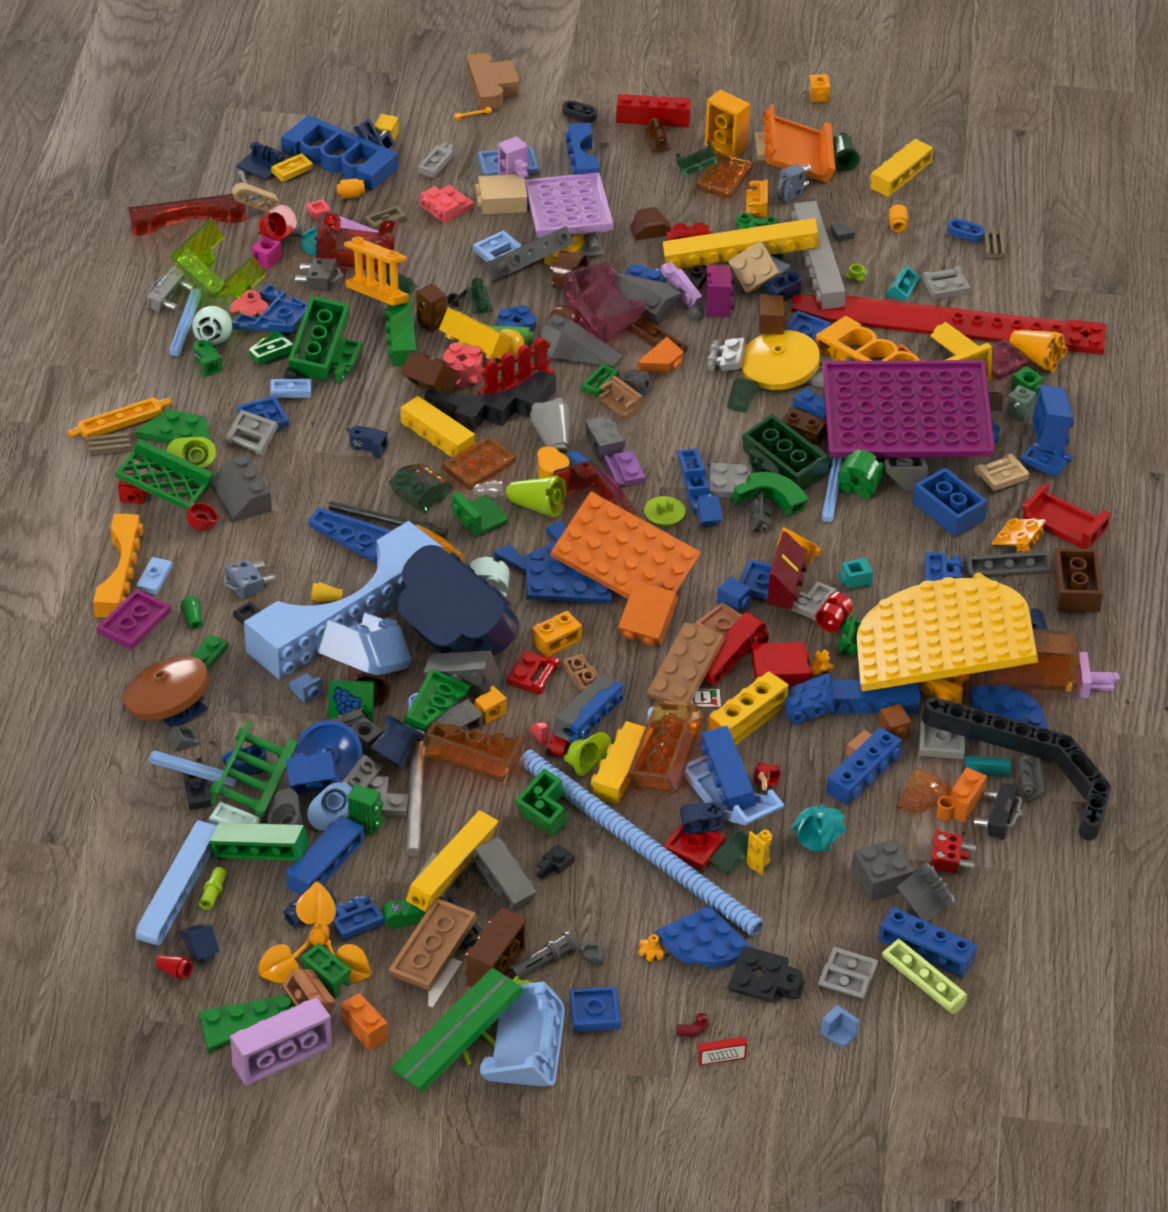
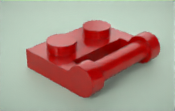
M524 650L507 676L506 684L535 694H541L545 689L546 681L553 670L558 668L560 661L555 656L548 658ZM541 666L545 667L539 678L533 682Z

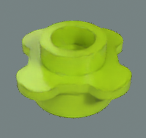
M852 264L849 267V272L846 273V278L861 282L864 280V275H867V270L861 264Z

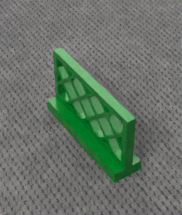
M141 439L136 442L135 449L115 472L116 478L185 510H188L192 503H196L203 492L209 490L213 476L212 472ZM134 459L141 463L135 464ZM152 468L157 469L161 472H153ZM147 469L148 473L139 474L138 470ZM133 470L135 475H127L123 472ZM170 476H172V477H174V478H176V479H178V480H177V481H172ZM165 477L167 482L158 483L156 478ZM152 479L153 483L147 484L144 483L142 480ZM189 485L194 486L198 489H190ZM184 486L185 490L176 491L175 487ZM170 487L172 492L166 493L161 488ZM189 496L190 501H183L180 497Z

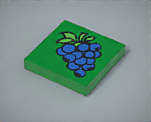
M329 680L328 720L338 717V714L344 715L361 709L364 717L373 723L374 682Z

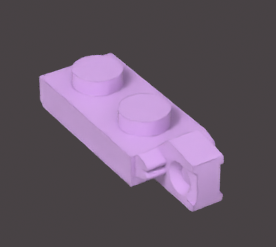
M672 262L662 265L660 271L665 278H668L671 286L682 293L681 298L689 308L694 304L699 305L702 295L682 269H677Z

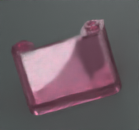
M607 261L566 272L564 281V301L566 306L572 307L577 312L578 322L586 331L604 343L641 318L645 311L642 301L634 298L629 302L615 285L617 273L615 268L611 267Z

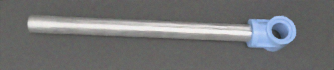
M418 693L409 697L408 712ZM415 729V730H417V731H419V732H421V733H423V734L425 735V732H424V731H421V730H419V729ZM425 738L421 742L416 741L411 749L406 853L413 857L420 854Z

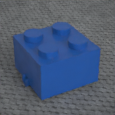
M317 750L313 752V755L304 756L302 753L291 755L290 759H286L289 788L297 794L324 790L332 783L340 782L331 751Z

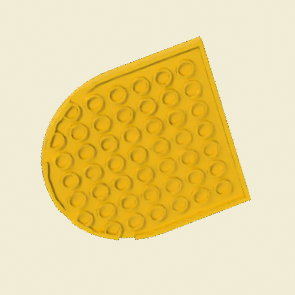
M946 577L937 581H924L920 585L907 588L886 599H882L866 614L857 631L862 692L1038 663L1028 604L1017 591L997 581L973 578L954 579L952 577Z

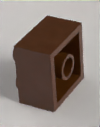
M410 351L400 373L419 388L452 394L459 379L453 372L454 369L447 366L446 362L441 359L435 358V360L429 359L430 356L423 352L416 354Z

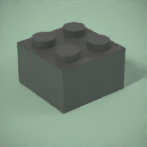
M896 838L854 850L852 870L870 901L900 893L897 886L915 872Z

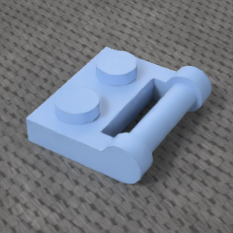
M503 230L473 244V251L488 262L497 258L494 257L495 255L511 248V250L505 252L508 253L522 245Z

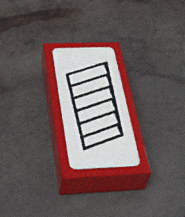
M746 1037L698 1044L697 1060L699 1066L746 1059Z

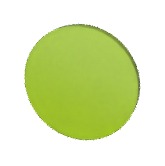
M655 497L646 503L644 516L650 523L656 526L670 527L679 524L684 519L685 507L679 500L673 497Z

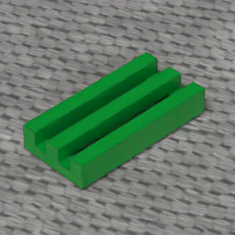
M602 364L581 385V391L585 392L587 390L589 395L594 393V397L598 398L605 391L600 389V387L605 382L611 380L613 376L619 377V371Z

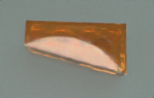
M432 722L425 735L422 755L506 784L521 756L524 737L516 735L515 739L505 737V733L496 732V735L482 733L483 730L474 728V730L467 731L463 730L462 726Z

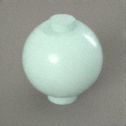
M207 306L196 313L192 328L198 340H206L214 346L228 339L232 331V321L224 309L217 306Z

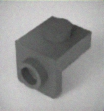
M632 369L627 371L625 376L620 379L628 386L634 387L642 397L654 389L648 371Z

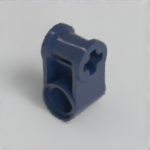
M790 271L782 276L770 279L765 284L764 291L769 295H781L784 301L789 300L794 295L801 294L802 276L798 272Z
M718 802L683 805L680 808L683 831L687 834L720 831L724 827V820L722 818L724 814L723 805Z

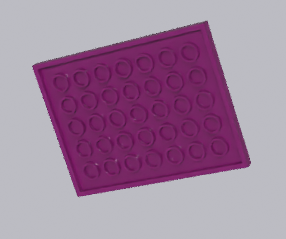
M985 360L823 361L829 458H846L849 453L852 454L855 450L867 451L876 457H994L995 450Z

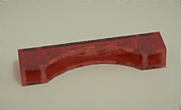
M233 194L128 207L133 236L152 234L168 224L187 219H210L227 224L247 221L245 204L236 201Z

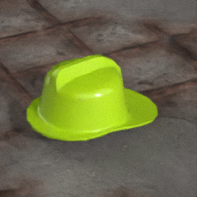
M205 437L178 438L170 442L166 450L201 468L209 466L216 457L215 445Z
M598 732L588 739L575 740L570 745L564 760L574 768L576 774L585 776L600 765L602 759H606L611 739L605 732Z

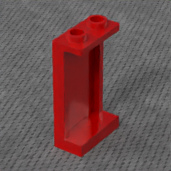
M1047 483L1041 488H1037L1030 500L1027 499L1022 507L1024 511L1023 519L1046 520L1042 526L1043 530L1082 549H1090L1109 528L1110 512L1103 510L1098 516H1095L1050 494V485Z

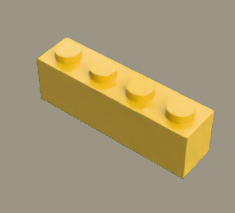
M917 139L906 144L903 149L896 152L893 157L871 173L870 188L887 197L891 196L932 163L933 147Z
M447 308L439 330L446 333L445 337L454 341L458 339V343L461 345L478 346L481 349V354L482 352L485 353L484 357L494 361L496 358L501 359L503 354L508 352L513 340L512 337L450 308Z
M417 396L400 407V419L404 426L409 427L419 436H422L431 442L432 445L438 447L457 461L475 450V434L421 397Z
M626 721L622 729H618L614 744L609 745L606 759H602L600 762L598 774H594L591 779L590 786L593 787V795L595 797L617 805L619 804L650 745L651 728Z

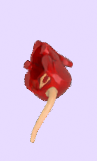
M758 762L753 771L754 783L762 786L764 791L767 790V787L775 788L779 786L778 780L782 775L781 765H768L764 762Z

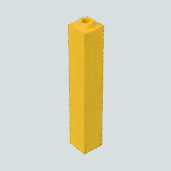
M479 810L412 882L406 901L426 912L435 898H439L469 865L475 849L489 842L494 837L499 821Z

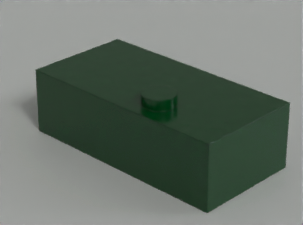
M773 413L742 434L743 451L769 472L789 478L802 490H805L828 474V456Z

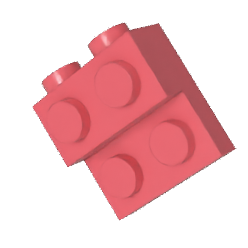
M451 185L442 189L434 186L420 194L421 206L443 223H447L474 209V202Z

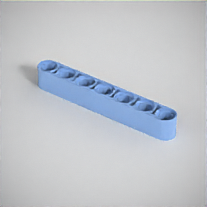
M200 820L195 823L140 920L136 930V940L157 946L162 944L213 852L210 839L217 825Z

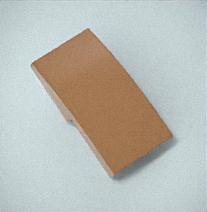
M583 653L566 658L562 662L567 674L581 691L586 689L599 676L594 666H589Z

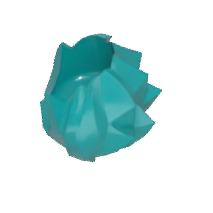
M823 804L804 810L790 828V830L795 831L803 847H807L809 851L815 852L831 851L833 842L836 843L840 833L847 832L843 822L845 815L841 814L842 811L836 808H826Z

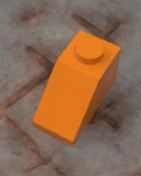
M666 337L638 360V371L669 374L672 370H677L683 364L684 352Z

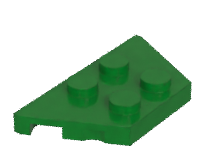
M169 409L135 431L136 438L170 444V442L178 438L205 437L210 440L205 416Z

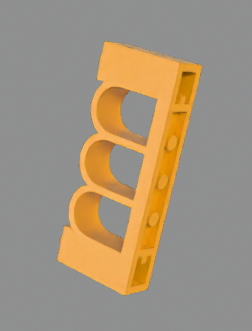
M844 316L816 334L815 343L819 348V353L836 361H845L846 358H850L851 361H873L871 358L874 357L884 358L881 361H920L915 354L898 351L897 345L886 339H876V335L872 330L861 327L860 323L847 316ZM861 345L862 347L855 351L849 346Z

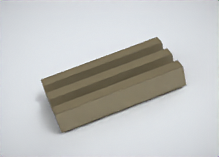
M399 206L364 217V223L377 231L407 221V215Z
M985 229L984 244L986 258H1005L1003 229H999V232H996V229H992V232H988V229ZM989 237H992L993 253H990ZM997 237H999L1000 254H998Z
M129 432L88 437L90 455L131 451Z

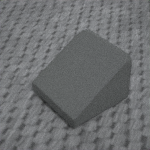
M173 726L167 736V740L174 752L198 746L200 743L194 730L190 727Z

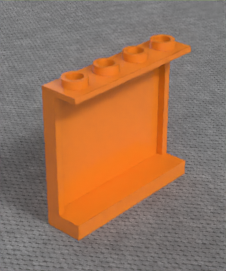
M771 104L762 115L766 163L783 169L794 164H798L801 167L809 164L811 170L806 172V176L828 183L836 170L832 124L825 122L819 131L775 116L774 104Z

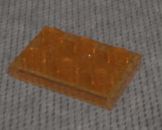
M719 152L696 182V189L721 196L722 198L731 199L753 169V162Z
M488 436L443 463V470L471 490L515 464L516 456Z

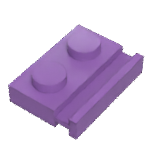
M633 450L613 454V457L604 456V463L616 489L621 485L627 487L645 483L644 473Z

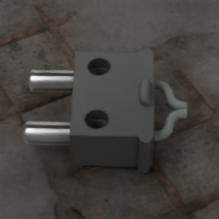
M314 258L312 264H300L301 270L309 271L307 276L296 275L295 281L307 282L308 289L330 291L333 283L338 278H343L344 274L337 267L336 258Z

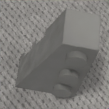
M491 651L430 654L423 672L425 677H427L430 670L434 669L469 684L471 689L467 695L476 697L490 692L491 686H494L501 692L504 683Z
M496 837L475 849L467 869L471 873L476 871L482 878L480 883L483 886L489 885L493 889V897L505 909L514 912L533 901L537 892L535 884L523 873L521 864L514 860L506 843L502 842L499 837Z

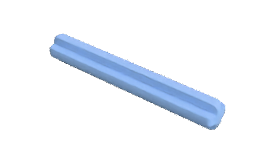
M155 750L152 751L149 759L151 764L210 781H219L224 771ZM228 777L224 785L232 787L235 785L236 780Z

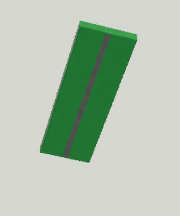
M491 968L391 1067V1070L423 1093L525 992L524 989L499 971Z

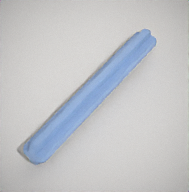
M193 288L190 292L169 349L171 356L175 355L178 357L181 354L202 296L200 289Z
M833 458L822 513L823 522L830 523L833 521L840 485L837 475L845 458Z

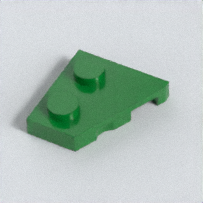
M270 331L271 336L267 339L263 337L257 344L253 345L249 349V355L258 364H263L290 353L293 344L279 331Z

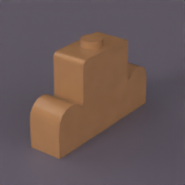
M487 53L466 55V71L480 110L486 107H490L492 111L499 110L503 107V98L519 96L521 77L520 73L516 72L513 61L492 63V57Z

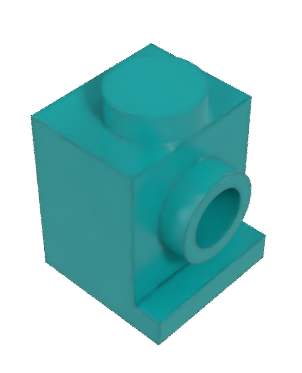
M866 558L842 563L841 572H839L841 584H846L848 589L865 585L868 588L872 587L873 570Z

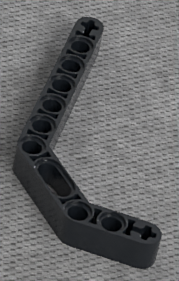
M933 697L927 699L922 721L929 727L1055 762L1086 800L1078 829L1079 835L1085 840H1094L1098 837L1111 785L1071 736Z

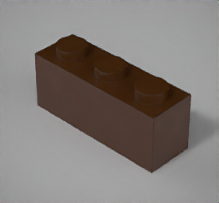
M760 295L759 333L783 334L784 328L788 327L787 302H784L783 296Z

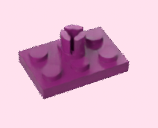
M135 589L96 627L97 634L133 650L172 612L171 605Z

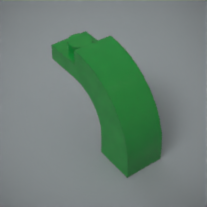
M771 472L749 474L745 484L741 483L734 488L731 501L736 506L752 500L754 497L757 498L761 491H763V498H768L777 503L786 517L804 511L808 502V497L795 482L785 476Z

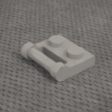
M954 266L953 269L932 273L926 271L922 273V280L933 300L970 294L971 287L962 274L960 266ZM948 278V279L933 281V280H936V279Z
M241 410L225 441L227 444H236L263 456L278 428V424L275 421ZM240 432L248 436L260 439V441L257 444L255 442L238 437L237 435Z

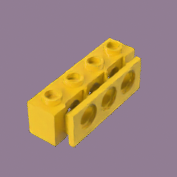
M768 671L762 677H758L750 686L743 688L733 699H729L721 708L714 710L708 718V731L728 726L736 746L782 711V706L780 705L788 697V684Z

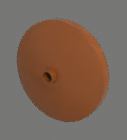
M174 656L160 660L142 670L132 679L124 693L125 706L129 713L139 720L154 721L174 716L189 708L203 695L209 684L208 670L200 659L193 656Z

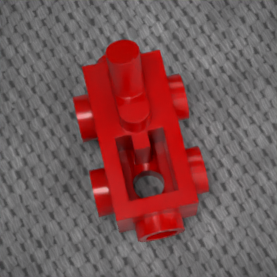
M676 223L674 226H671V232H667V241L713 234V231H709V225H705V223H694L692 226H686L685 223Z

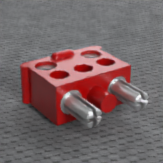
M936 829L932 839L930 865L934 866V870L957 873L958 867L974 869L975 862L968 861L969 852H975L976 845L962 842V835L942 832Z

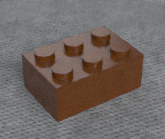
M1055 548L1053 576L1057 611L1100 612L1103 589L1098 549Z
M501 907L499 912L490 918L488 927L485 931L482 930L479 933L477 942L473 947L470 946L465 954V960H467L465 970L467 986L472 988L491 968L505 976L508 975L509 967L515 965L526 949V917Z

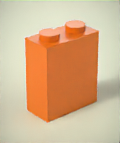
M635 580L618 626L622 636L629 640H634L635 638L643 640L642 642L649 646H655V644L662 646L678 602L676 592Z

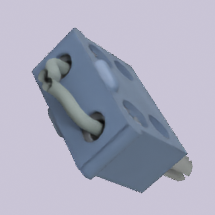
M794 164L786 169H781L778 187L776 188L777 197L789 203L791 200L803 195V189L809 185V182L805 180L806 172L811 170V166L807 164L801 167L798 164Z
M245 559L230 565L226 564L225 582L222 585L224 588L229 587L235 590L241 599H245L247 596L264 591V584L275 581V576L270 574L262 577L257 570L265 568L264 562L260 561L252 564L249 559Z

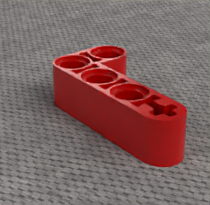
M749 612L744 613L724 635L725 640L703 679L712 686L717 685L752 647V644L768 643L769 633L766 624Z

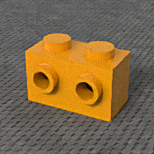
M568 611L532 627L531 643L545 657H550L582 641V625Z

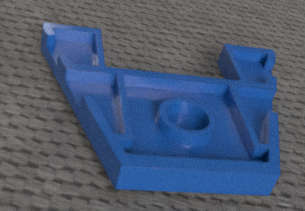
M268 283L260 291L261 299L271 301V305L258 318L240 313L232 321V329L294 332L302 322L308 303L294 296L290 298L286 295L285 291L281 289L277 291L274 289V285Z
M561 520L546 527V534L554 541L549 545L521 556L508 544L495 550L494 558L498 561L501 559L506 561L508 566L513 569L518 568L524 571V575H526V560L558 561L551 557L550 553L565 531V524Z

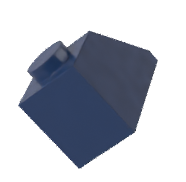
M200 923L179 931L193 959H200L201 962L213 959L214 954L220 952L212 925Z

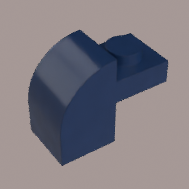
M369 117L363 118L353 127L361 138L389 150H393L397 146L389 131L377 132Z

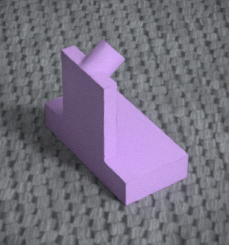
M1078 653L1076 670L1080 698H1089L1090 691H1114V683L1120 679L1119 674L1116 672H1090L1088 653Z

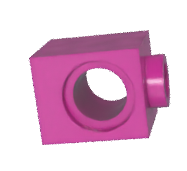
M264 236L251 248L252 263L265 269L271 268L282 258L281 242Z

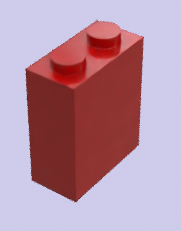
M804 642L752 644L751 662L754 681L769 671L787 683L788 689H790L792 686L813 678L812 666H808L810 663V653L805 650Z

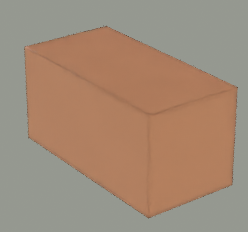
M863 730L847 744L846 754L850 756L872 734Z

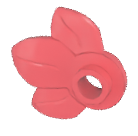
M248 290L243 293L241 298L232 302L230 312H240L241 314L255 317L256 314L260 316L269 306L267 302L261 299L259 292Z

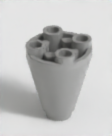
M555 398L544 403H535L530 413L532 424L546 447H554L560 453L566 455L569 447V406L567 403H564L562 398Z

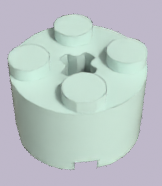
M481 557L473 560L470 567L475 571L474 573L480 574L488 581L491 587L497 588L506 599L510 575L507 565L502 561H493L491 557Z

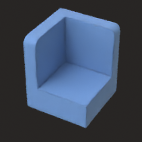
M836 1005L822 1018L820 1034L839 1047L845 1048L858 1035L860 1021Z

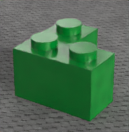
M544 768L515 800L518 813L552 837L567 822L565 808L556 803L564 794L562 780Z

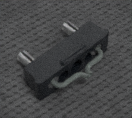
M1001 783L999 791H984L985 798L996 800L990 818H975L974 825L988 827V836L997 837L1001 840L1005 839L1008 828L1014 826L1018 816H1022L1023 811L1020 810L1022 800L1018 796V785L1016 783L1013 785ZM1018 800V805L1016 808L1018 813L1014 815L1012 823L1010 824Z

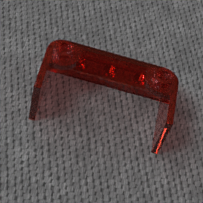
M583 461L553 471V476H559V478L564 479L566 494L592 486L600 497L642 519L614 478L595 464Z

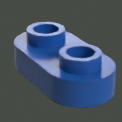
M955 218L951 219L947 226L948 233L954 237L963 238L971 242H978L984 238V227L976 223Z

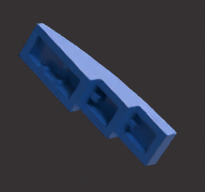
M697 448L677 450L681 475L694 515L697 514L695 507L697 499L702 495L710 494V487L705 477V467Z

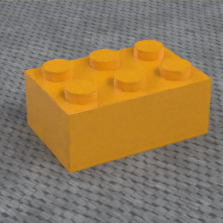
M719 90L707 99L705 145L733 159L748 149L750 103L723 90Z

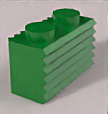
M355 784L347 796L348 819L363 826V832L366 835L373 836L377 829H381L384 822V817L381 816L384 804L381 801V792Z

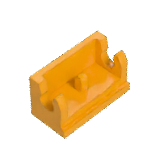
M768 180L750 181L749 186H756L757 189L746 190V213L753 215L754 218H767Z

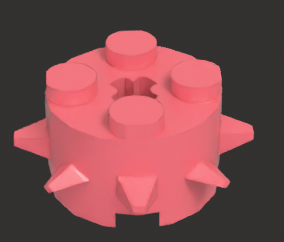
M459 343L450 344L443 354V361L446 362L447 366L453 368V372L459 377L455 388L466 389L468 385H477L482 380V370H485L482 364L487 358L482 356L481 349L478 346L461 345Z

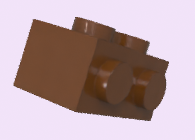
M431 283L416 291L417 322L432 333L440 328L447 311V295Z
M792 407L782 418L785 424L816 448L826 436V419Z

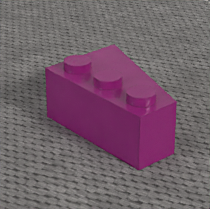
M707 264L706 317H730V309H734V298H731L734 297V273H731L730 265Z

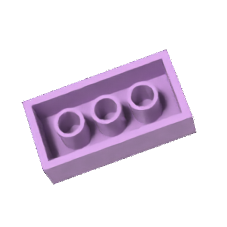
M317 997L304 1001L298 1006L284 1010L278 1015L259 1021L251 1027L230 1035L232 1065L245 1086L332 1047L331 1017Z

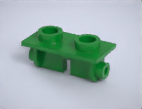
M854 613L850 619L846 618L841 626L843 633L837 642V645H839L837 655H840L842 651L847 652L849 656L858 654L857 631L862 623L860 620H855L857 613Z

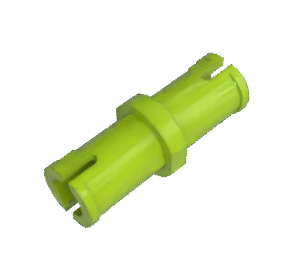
M216 867L212 871L209 881L204 884V893L199 902V906L204 910H210L217 896L222 892V884L227 872L221 867Z

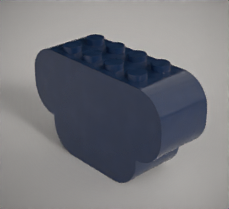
M426 545L418 549L406 561L403 567L402 579L407 587L401 593L398 600V610L401 616L423 639L441 654L491 651L492 655H496L504 651L514 641L519 632V620L509 608L510 603L497 588L491 587L488 581L480 574L474 573L475 571L467 563H462L461 559L454 552L449 554L440 546Z

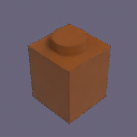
M901 704L880 709L879 726L902 740L910 737L911 720Z

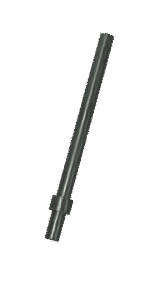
M334 501L329 502L328 508L397 526L410 521L412 524L420 525L442 537H447L448 529L433 526V523L425 521L420 523Z

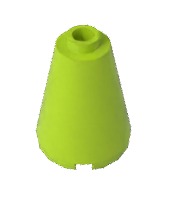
M559 476L513 481L506 489V496L512 503L549 517H558L564 509V505L561 502L562 498H566V485L564 479L559 478Z

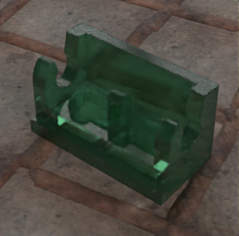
M710 140L707 141V148L685 157H681L680 153L676 154V162L684 176L718 163L717 151Z

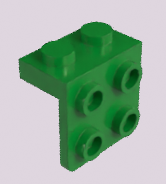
M459 491L452 494V513L474 537L508 522V516L489 496L485 495L469 502Z

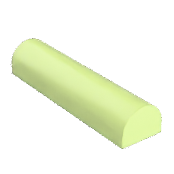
M899 938L882 952L885 960L951 1014L957 1013L966 1003L967 994Z

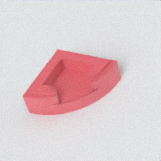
M544 722L532 724L530 732L540 744L548 742L549 726Z

